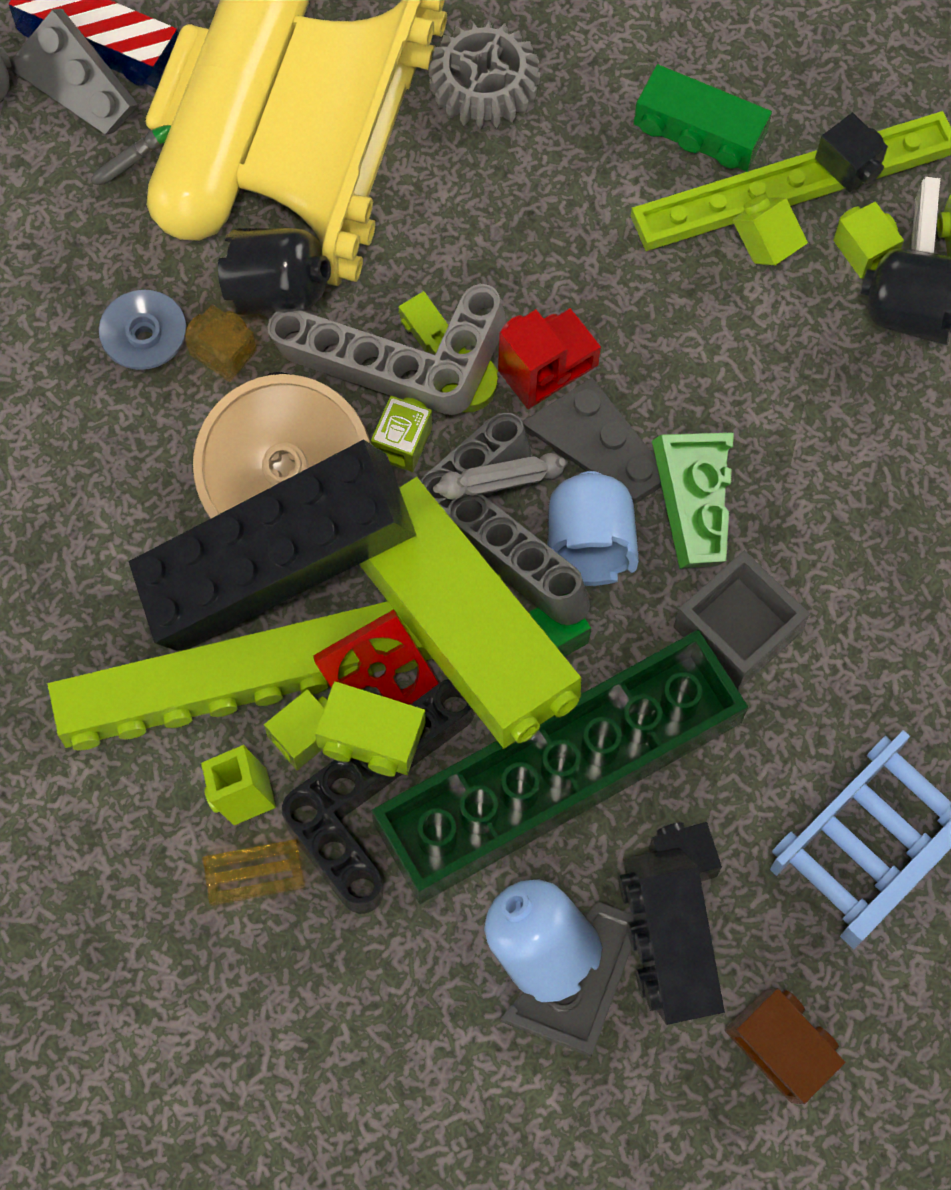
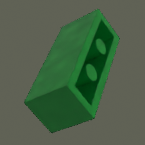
M657 64L636 102L633 125L640 127L644 133L650 136H662L674 141L688 152H700L715 158L724 167L731 169L739 168L748 172L767 134L772 111Z

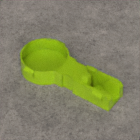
M423 291L400 305L398 313L401 317V323L407 332L413 334L425 352L435 355L449 325ZM463 347L459 350L458 353L466 354L471 352L472 350H466L465 347ZM491 360L470 405L463 412L479 411L486 407L494 398L497 388L498 370ZM447 384L440 392H451L458 384Z

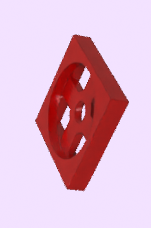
M394 609L313 655L315 664L331 688L334 681L358 689H363L366 686L377 687L383 697L410 705L439 684L438 678ZM390 638L402 644L385 652L376 650L369 639ZM352 649L359 659L358 667L355 671L339 679L338 671L345 655ZM415 660L417 663L415 682L401 690L393 678L395 670ZM376 662L384 664L386 670L383 675L379 677L369 675L368 668L370 665Z

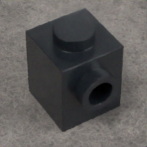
M852 112L821 136L815 160L850 193L862 183L865 185L872 183L884 169L882 162L888 146L875 129L869 128Z
M682 822L673 823L656 831L658 836L652 837L649 845L650 853L680 847L699 867L701 881L718 876L722 865L707 822L686 828Z

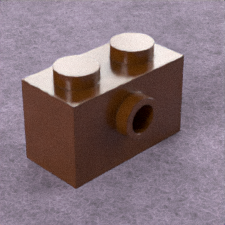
M778 988L766 989L724 1031L790 1103L806 1104L846 1062L836 1052L839 1048L836 1040L822 1027L817 1026L814 1028L802 1015L805 1012L804 1006L791 992L785 989L781 992Z

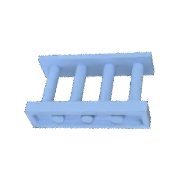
M904 730L893 741L887 736L883 737L867 755L872 762L798 837L793 832H790L772 851L777 858L770 870L776 876L791 863L845 914L843 920L849 926L840 937L852 949H855L951 849V801L898 754L910 737ZM884 766L940 817L937 821L943 828L933 839L926 833L920 835L867 786ZM853 798L909 849L906 854L913 860L902 871L895 866L889 868L835 817ZM821 831L829 836L877 881L875 887L881 893L870 904L863 898L860 901L854 898L804 850Z

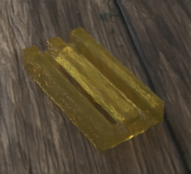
M296 839L202 857L210 906L305 889ZM289 854L290 857L288 860L215 873L216 867ZM292 870L293 878L218 892L217 884Z

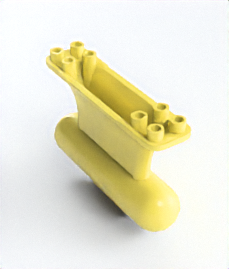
M220 0L209 29L192 24L183 26L146 116V125L150 130L163 125H171L148 184L146 205L151 218L165 233L180 240L200 241L217 234L227 222L240 188L255 192L290 208L301 216L313 229L320 240L322 256H326L330 262L331 274L327 281L328 284L339 286L342 279L357 282L363 265V257L357 256L359 244L369 246L375 231V220L369 219L373 206V199L369 198L405 92L410 88L416 68L428 70L435 45H430L432 36L442 37L445 31L447 12L441 11L445 0H401L394 8L381 15L356 21H329L304 17L309 0Z

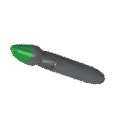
M163 125L152 129L144 138L106 162L93 174L91 178L92 184L102 185L111 181L148 155L153 149L162 147L171 125Z

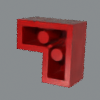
M571 308L560 315L551 314L546 318H543L535 309L524 317L522 315L513 317L499 332L498 372L525 407L530 409L599 365L601 346Z

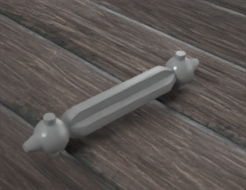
M547 453L540 459L532 456L469 468L461 474L448 472L433 487V491L442 494L447 499L454 500L460 498L464 493L474 496L537 483L543 477L550 480L556 479L562 474L563 469L568 466V461L557 454Z

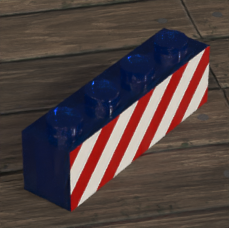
M11 0L8 4L15 27L28 38L52 9H63L107 66L123 74L130 82L139 86L147 84L156 89L158 88L178 37L177 28L111 0Z

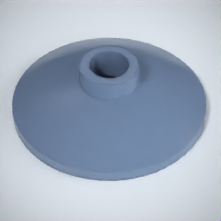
M136 290L116 298L105 309L99 323V338L106 354L119 365L136 370L152 369L165 364L179 352L186 337V321L179 305L169 296L153 290ZM142 332L152 333V336L148 339H137L138 335Z

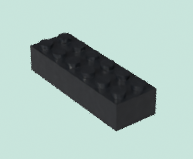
M363 439L128 562L154 643L179 652L191 649L416 536V532L387 454Z

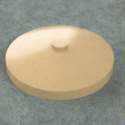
M278 374L259 377L236 387L226 394L205 419L196 440L193 456L196 490L205 511L210 518H213L363 439L370 444L371 441L357 412L341 395L327 385L298 375Z

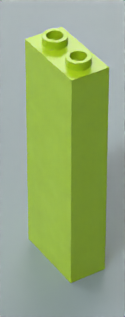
M415 477L399 487L414 526L416 536L359 565L503 749L515 741L517 743L525 742L536 734L540 724L554 715L556 717L566 715L578 704L579 698H581V676L418 477Z

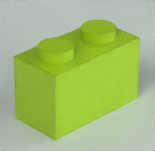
M334 681L315 732L317 745L319 748H323L322 752L324 755L332 759L349 762L350 758L367 762L369 769L381 775L392 777L398 772L408 776L426 724L425 710Z

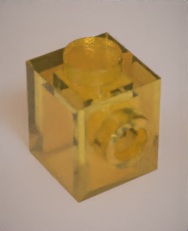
M213 304L203 315L199 314L191 320L184 335L189 355L228 382L232 381L257 352L254 334L247 328L245 322L234 312L226 311L224 313Z

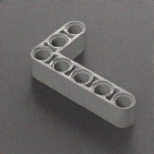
M477 284L467 289L463 294L435 355L300 310L275 312L269 319L267 327L268 333L278 351L288 361L400 399L406 397L414 398L425 404L428 409L443 414L455 415L463 412L470 405L499 342V332L507 320L496 289L487 284ZM482 308H492L486 315H475ZM299 331L295 337L285 339L289 333ZM338 344L334 350L323 352L327 346ZM464 346H475V348L469 353H458L459 350ZM370 357H378L371 365H362L364 360ZM418 370L413 377L400 379L405 372ZM447 384H458L451 392H440Z

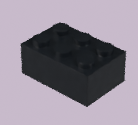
M680 847L623 859L625 874L618 875L619 887L624 904L629 903L630 910L634 916V921L627 922L628 936L632 950L638 951L643 968L636 969V979L642 998L646 997L650 1011L657 1010L666 1025L725 1013L699 867Z

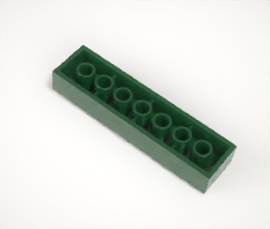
M698 629L582 693L578 704L569 713L562 717L552 716L540 724L536 734L522 743L515 741L504 749L498 741H495L371 810L373 824L418 903L422 904L740 725L747 712L748 705Z

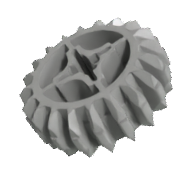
M489 20L483 28H477L473 21H471L468 31H464L456 26L453 37L443 35L441 47H434L432 61H430L428 67V74L431 78L429 80L430 91H432V95H435L438 108L446 107L449 119L460 113V121L463 126L470 119H475L476 125L481 129L484 125V120H491L497 129L500 124V117H504L513 123V120L516 118V112L525 114L528 109V102H534L537 94V85L540 84L539 60L537 54H533L531 42H522L520 31L508 34V28L505 23L499 29H494ZM499 59L503 60L509 65L502 63ZM454 77L460 78V83L467 85L469 89L461 86Z

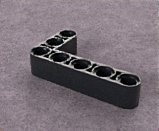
M449 679L440 682L410 704L425 710V726L430 730L426 737L420 739L410 768L473 721L475 712L467 702V706L459 712H451L443 707L442 704L445 700L451 697H458L466 702ZM350 758L349 762L333 760L292 790L283 801L282 815L291 836L342 903L352 912L365 914L375 910L381 903L383 898L381 876L340 820L402 774L396 772L395 776L392 777L381 775L369 769L367 762ZM340 778H347L355 783L354 789L346 795L334 794L330 788ZM302 806H310L317 810L316 817L308 823H298L292 819V816ZM330 842L341 843L346 848L344 854L339 859L331 861L320 856L321 849ZM357 879H367L374 884V889L370 895L364 898H356L348 892L349 886Z

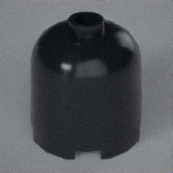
M292 228L233 229L226 235L225 241L230 244L227 257H221L218 260V278L224 300H233L237 307L235 310L237 315L304 311L310 309L321 299L326 283L330 278L331 266L328 258L322 256V246L319 240L308 231Z
M896 248L888 251L880 259L876 270L867 269L864 276L861 294L868 296L867 309L870 317L877 325L885 329L947 346L949 333H951V257L907 248Z

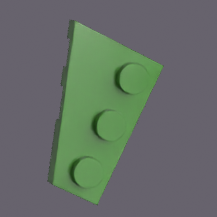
M734 433L662 434L652 440L680 569L714 567L726 562L729 511L725 507L726 486L731 484L732 470L727 467L728 449L733 447Z

